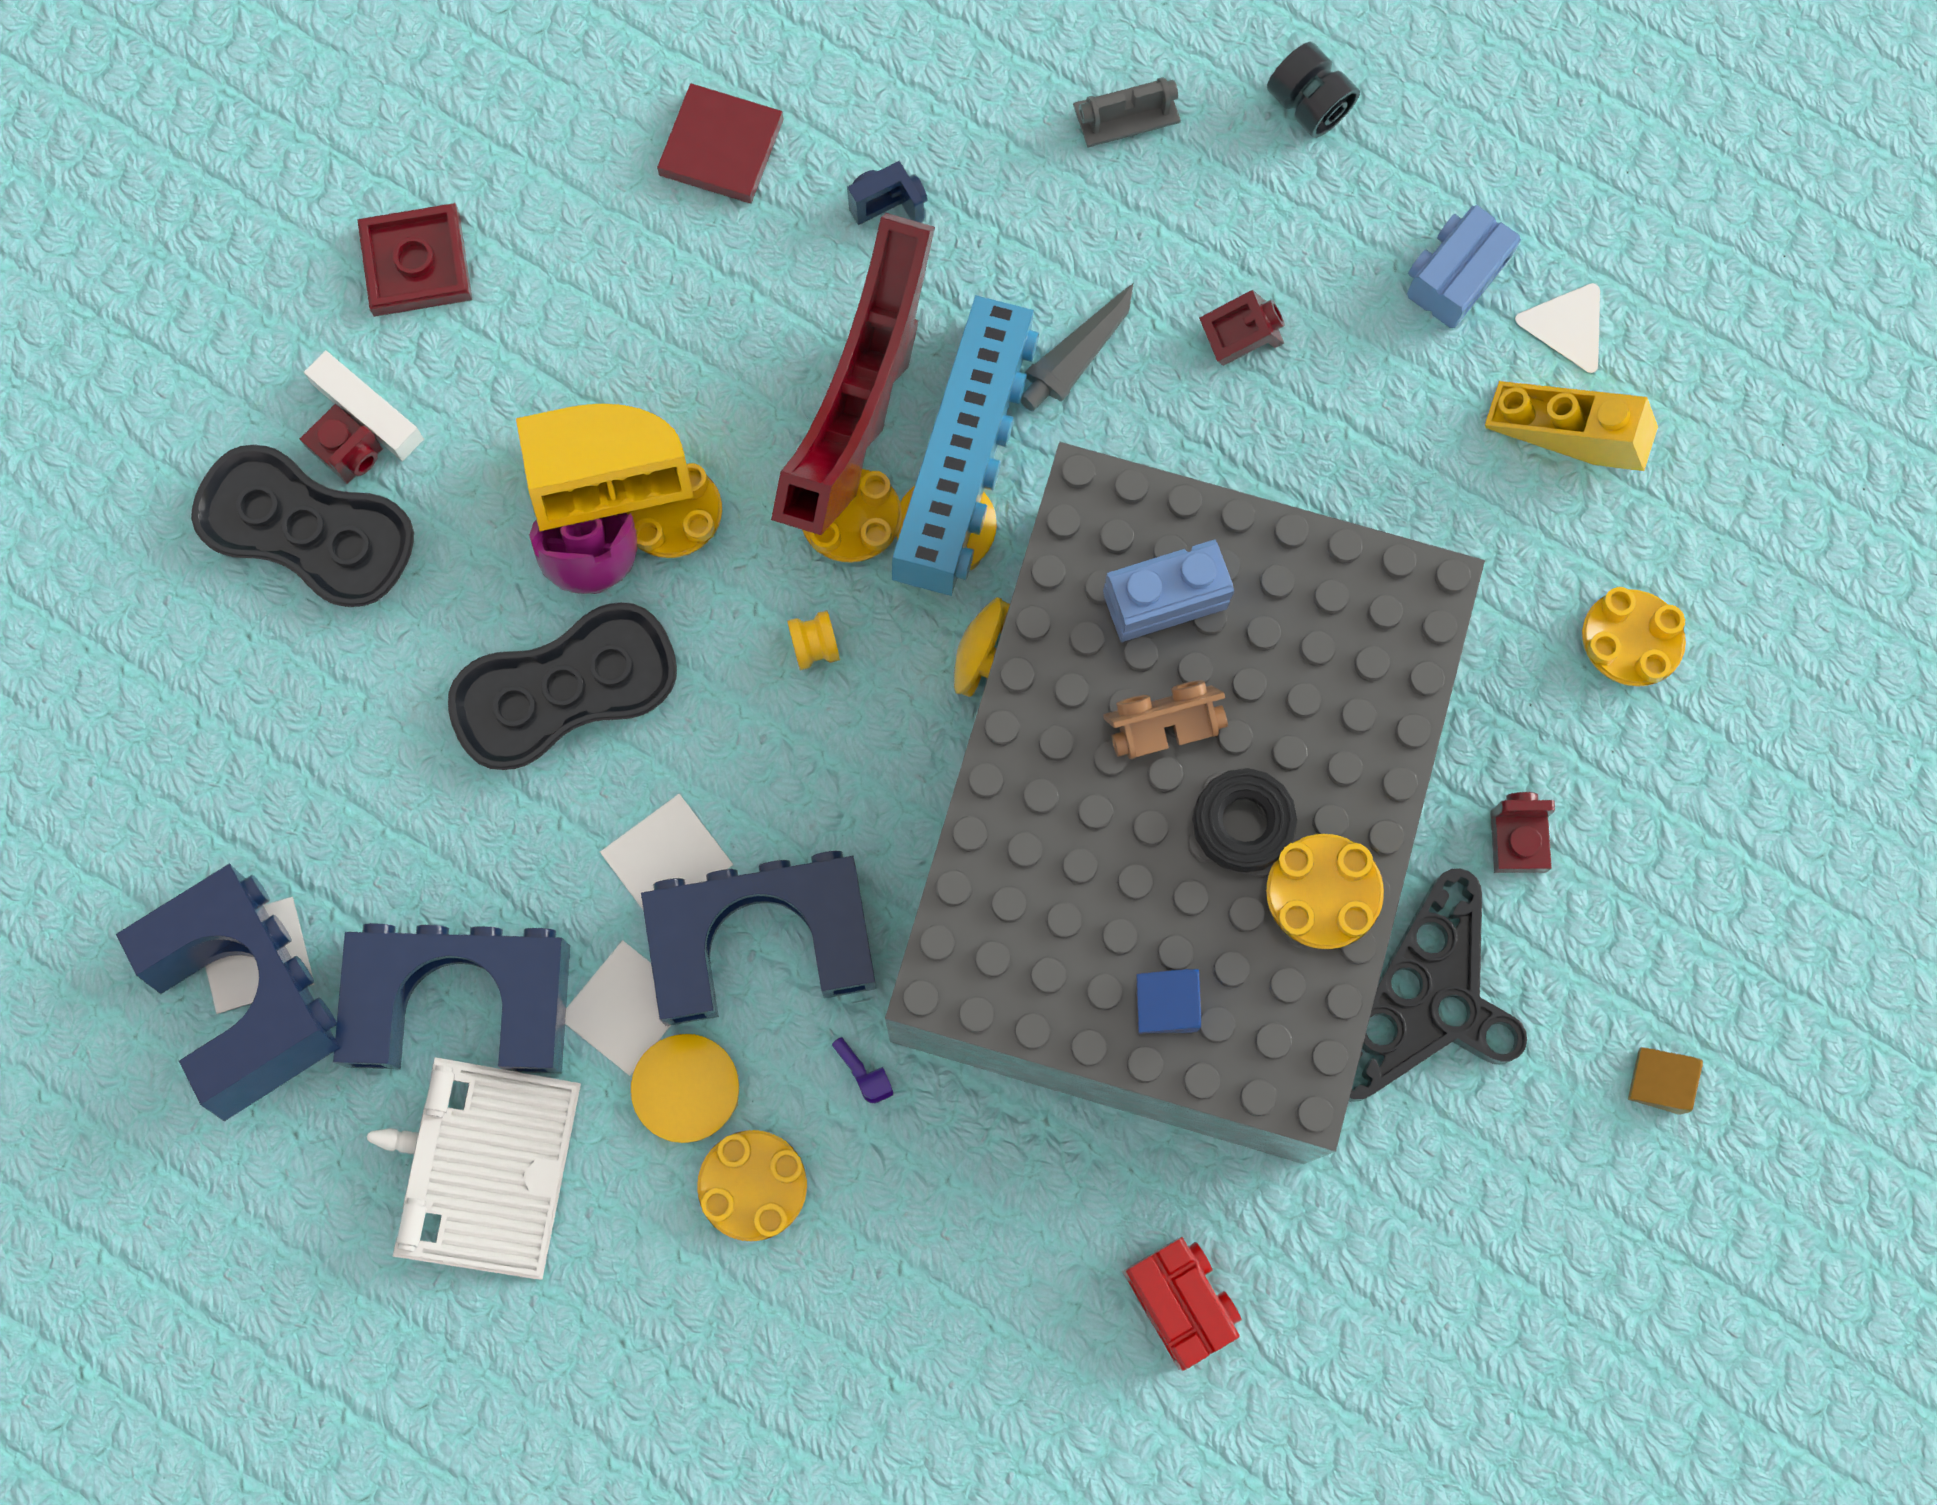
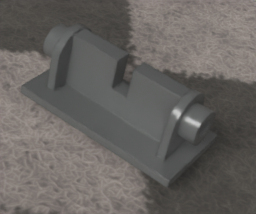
M1164 77L1157 78V81L1105 95L1089 96L1086 100L1073 103L1087 148L1181 122L1174 100L1178 99L1177 85L1174 80L1167 81Z

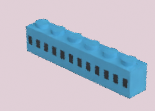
M975 295L892 557L893 581L952 596L957 578L967 579L974 550L967 548L971 533L977 535L981 533L987 505L980 503L984 489L994 490L1001 464L1000 460L994 459L997 445L1006 447L1008 444L1014 417L1008 416L1007 412L1010 402L1019 404L1021 401L1027 374L1020 373L1023 360L1033 361L1039 339V332L1031 330L1034 310Z

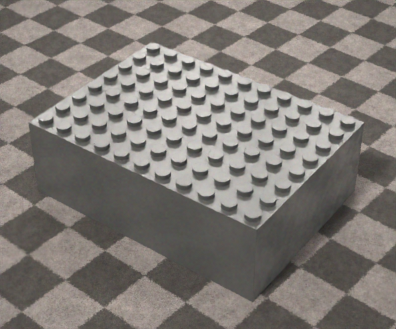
M1059 441L885 1016L890 1042L1301 1164H1306L1336 1152L1485 560ZM1215 539L1234 588V594L1232 599H1230L1228 608L1121 642L1103 593L1107 573L1182 549L1190 552L1192 546ZM1198 680L1205 681L1206 687L1212 685L1224 692V699L1213 701L1214 707L1223 706L1228 722V727L1219 729L1218 736L1179 745L1177 744L1174 727L1169 726L1164 728L1168 749L1129 759L1127 754L1117 757L1111 735L1120 733V727L1114 728L1104 720L1103 714L1118 711L1117 702L1141 695H1149L1151 701L1173 696L1171 688L1174 686ZM1250 768L1266 772L1281 782L1294 800L1298 823L1293 842L1310 835L1333 834L1368 848L1380 871L1384 888L1382 908L1372 928L1357 941L1335 949L1308 947L1295 941L1283 932L1274 920L1267 901V880L1272 865L1263 870L1244 873L1222 868L1205 855L1195 838L1192 818L1196 801L1211 780L1230 770ZM1246 799L1236 800L1226 807L1223 814L1224 827L1228 834L1236 840L1244 842L1254 841L1261 837L1266 830V814L1261 806L1254 801ZM1199 969L1200 1030L1191 1033H1138L1136 975L1151 972Z

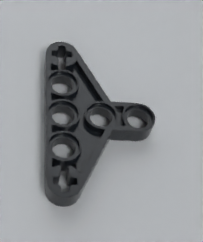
M1461 868L1450 869L1442 873L1433 882L1379 979L1370 1018L1377 1015L1387 1017L1394 1026V1038L1387 1045H1378L1369 1039L1367 1033L1365 1034L1362 1049L1375 1056L1383 1055L1384 1060L1380 1067L1374 1058L1367 1062L1362 1071V1077L1368 1080L1367 1086L1358 1085L1352 1089L1349 1102L1361 1101L1375 1094L1451 1042L1492 1064H1505L1518 1058L1524 1052L1527 1044V1033L1523 1024L1511 1014L1480 997L1482 889L1477 877L1470 871ZM1456 882L1464 886L1462 895L1468 901H1460L1456 904L1447 918L1429 912L1430 907L1438 913L1445 906L1449 893L1443 889V886L1451 887ZM1448 919L1460 920L1456 929ZM1433 925L1442 931L1445 944L1440 952L1428 953L1420 948L1416 935L1421 926ZM1408 970L1417 976L1420 989L1415 998L1404 999L1394 992L1391 980L1395 972ZM1454 997L1464 1003L1467 1016L1461 1026L1453 1027L1442 1021L1438 1008L1444 998ZM1501 1024L1511 1030L1514 1036V1045L1509 1053L1499 1054L1489 1048L1486 1034L1491 1025Z

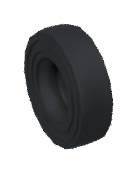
M1250 768L1226 771L1211 780L1197 798L1192 818L1195 838L1205 855L1222 868L1241 873L1263 870L1279 860L1280 853L1284 847L1293 842L1298 823L1294 800L1285 786L1268 773ZM1246 799L1254 801L1261 806L1267 820L1266 830L1261 837L1254 841L1244 842L1236 840L1228 834L1223 824V814L1230 803Z

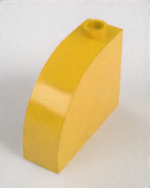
M586 404L516 418L528 491L540 531L694 498L680 438L665 420L651 412L619 404Z

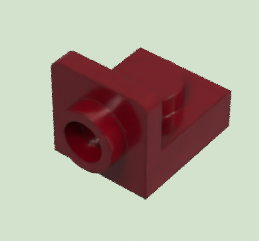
M1254 290L1199 317L1216 360L1223 366L1267 343L1274 348L1284 344L1279 329L1284 327L1285 323L1277 305L1272 299L1266 301Z
M334 404L299 438L309 451L346 484L355 476H361L368 472L375 464L378 454L383 450L374 434L365 425L360 426L337 404Z
M1534 792L1511 793L1506 795V800L1501 801L1490 811L1494 873H1546L1552 869L1548 817L1555 812L1554 800H1539L1538 794Z

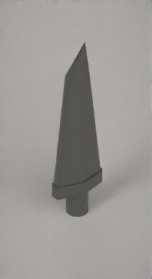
M1134 283L1108 302L1024 372V374H1027L1026 378L1032 382L1022 394L1020 401L1025 408L1034 411L1048 396L1059 401H1063L1068 396L1071 388L1129 313Z

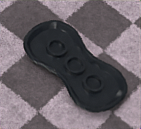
M239 446L221 456L206 473L198 487L192 505L191 520L194 530L209 548L226 556L264 559L285 566L296 573L318 596L338 606H366L377 602L385 596L402 575L411 556L414 544V529L411 520L395 502L371 493L343 492L325 487L307 476L287 455L268 446Z
M622 602L602 605L585 614L567 632L551 643L532 650L492 653L479 657L469 663L455 677L449 689L448 710L451 724L463 749L479 765L497 770L520 768L540 758L560 738L575 728L595 721L639 717L654 710L667 698L674 687L677 676L676 658L666 631L656 617L647 609L636 604Z

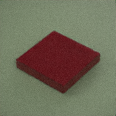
M690 83L657 166L659 176L752 204L783 123V111Z
M456 203L357 219L369 308L374 317L472 300L461 219Z

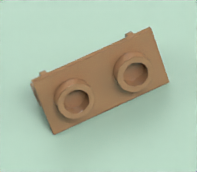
M1198 680L1174 686L1171 688L1173 696L1151 701L1149 695H1141L1117 702L1118 711L1103 714L1104 720L1114 728L1120 727V733L1111 735L1117 757L1127 754L1129 759L1168 749L1164 728L1169 726L1174 727L1177 744L1179 745L1218 736L1219 729L1228 727V722L1223 706L1214 707L1213 701L1224 699V692L1212 685L1206 687L1205 681Z

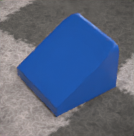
M1199 969L1172 970L1136 975L1138 1033H1191L1200 1030Z

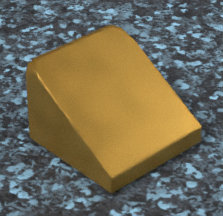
M1640 1047L1628 1100L1679 1115L1691 1112L1694 1107L1703 1060Z

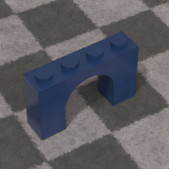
M842 851L822 852L811 857L812 863L791 866L789 860L770 861L759 865V872L738 876V870L724 869L706 874L707 881L686 885L683 878L666 879L654 883V890L641 892L659 1020L665 1026L719 1017L710 961L714 936L721 924L731 914L746 906L760 903L783 906L797 914L809 927L812 933L821 992L824 998L877 989L854 856L843 857Z
M230 863L116 934L136 976L159 994L164 993L208 964L221 958L236 955L255 958L259 982L255 998L248 1011L231 1028L179 1060L200 1105L224 1122L340 1048L330 1030L337 1025L333 1014L321 998L318 997L314 1000L308 989V986L314 983L312 975L298 956L291 958L285 945L292 942L288 931L276 915L269 917L263 906L270 901L267 892L253 874L245 878Z
M369 923L363 924L362 932H345L335 1035L340 1048L334 1051V1063L346 1068L401 1069L405 1014L408 1001L414 989L426 976L437 969L454 964H469L485 969L492 976L500 991L502 1018L498 1067L503 1070L524 1073H562L570 945L562 937H556V930L525 928L523 936H502L503 929L475 926L470 927V935H450L449 928L445 926L418 925L416 926V934L395 933L396 927L393 925Z

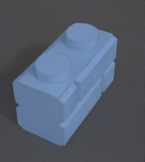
M1472 205L1463 218L1453 214L1437 236V239L1442 242L1433 254L1425 249L1408 272V275L1414 278L1407 292L1408 298L1424 310L1431 311L1435 318L1449 328H1455L1512 258L1521 241L1519 234L1502 222L1497 223L1495 217L1478 205Z
M1215 539L1192 546L1190 552L1182 549L1109 572L1106 575V583L1103 589L1108 609L1121 642L1226 610L1234 594L1233 583Z

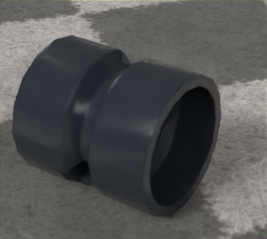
M1310 41L1296 48L1279 64L1269 78L1267 90L1284 108H1296L1295 119L1312 137L1318 138L1334 128L1350 112L1360 96V90L1342 71L1331 72L1332 61L1315 43Z

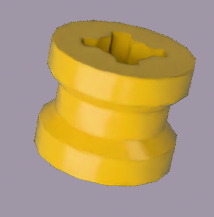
M827 610L818 612L812 620L804 622L798 618L787 620L800 670L810 668L814 661L824 659L832 663L840 660Z

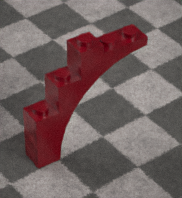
M889 213L881 216L872 258L848 339L825 398L806 436L795 454L780 471L771 517L772 521L822 535L857 496L866 449L883 431L893 383L909 367L919 322L915 317L934 235V226Z

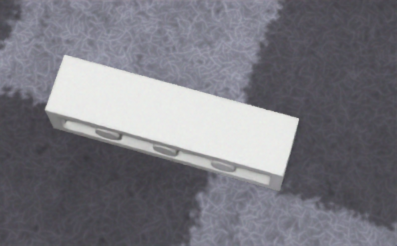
M326 350L304 371V374L315 388L334 404H337L360 426L365 425L374 434L376 439L402 462L424 440L414 424Z

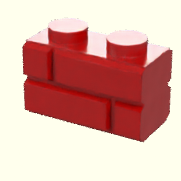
M1183 1237L1177 1238L1122 1271L1175 1365L1181 1371L1190 1368L1210 1354L1238 1339L1240 1334L1234 1325L1242 1320L1228 1294L1223 1291L1216 1295L1205 1275L1212 1272L1213 1269L1197 1242L1188 1246Z

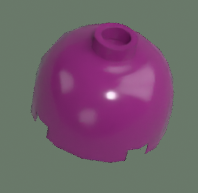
M621 513L544 531L539 530L536 519L529 534L537 563L543 575L561 590L578 594L601 593L622 581L631 571L638 549L637 533L631 513L629 515Z

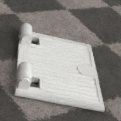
M435 1057L393 1257L542 1280L581 1083ZM453 1081L469 1083L463 1110L448 1108ZM426 1213L441 1215L436 1243L420 1240Z

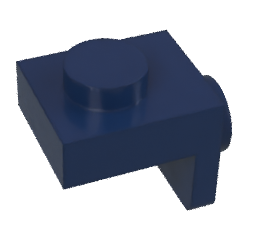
M900 160L879 171L870 170L864 172L851 185L847 186L849 211L858 225L902 204L911 220L920 223L924 222V203L928 201L926 191L916 174L911 176L907 174Z

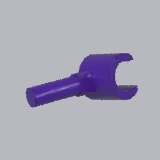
M843 1037L838 1038L832 1043V1047L852 1071L851 1073L855 1077L861 1093L867 1102L878 1103L894 1095L883 1067L867 1073L863 1063Z

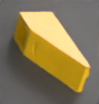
M1504 381L1498 382L1485 422L1486 429L1593 465L1645 471L1658 429L1647 397Z

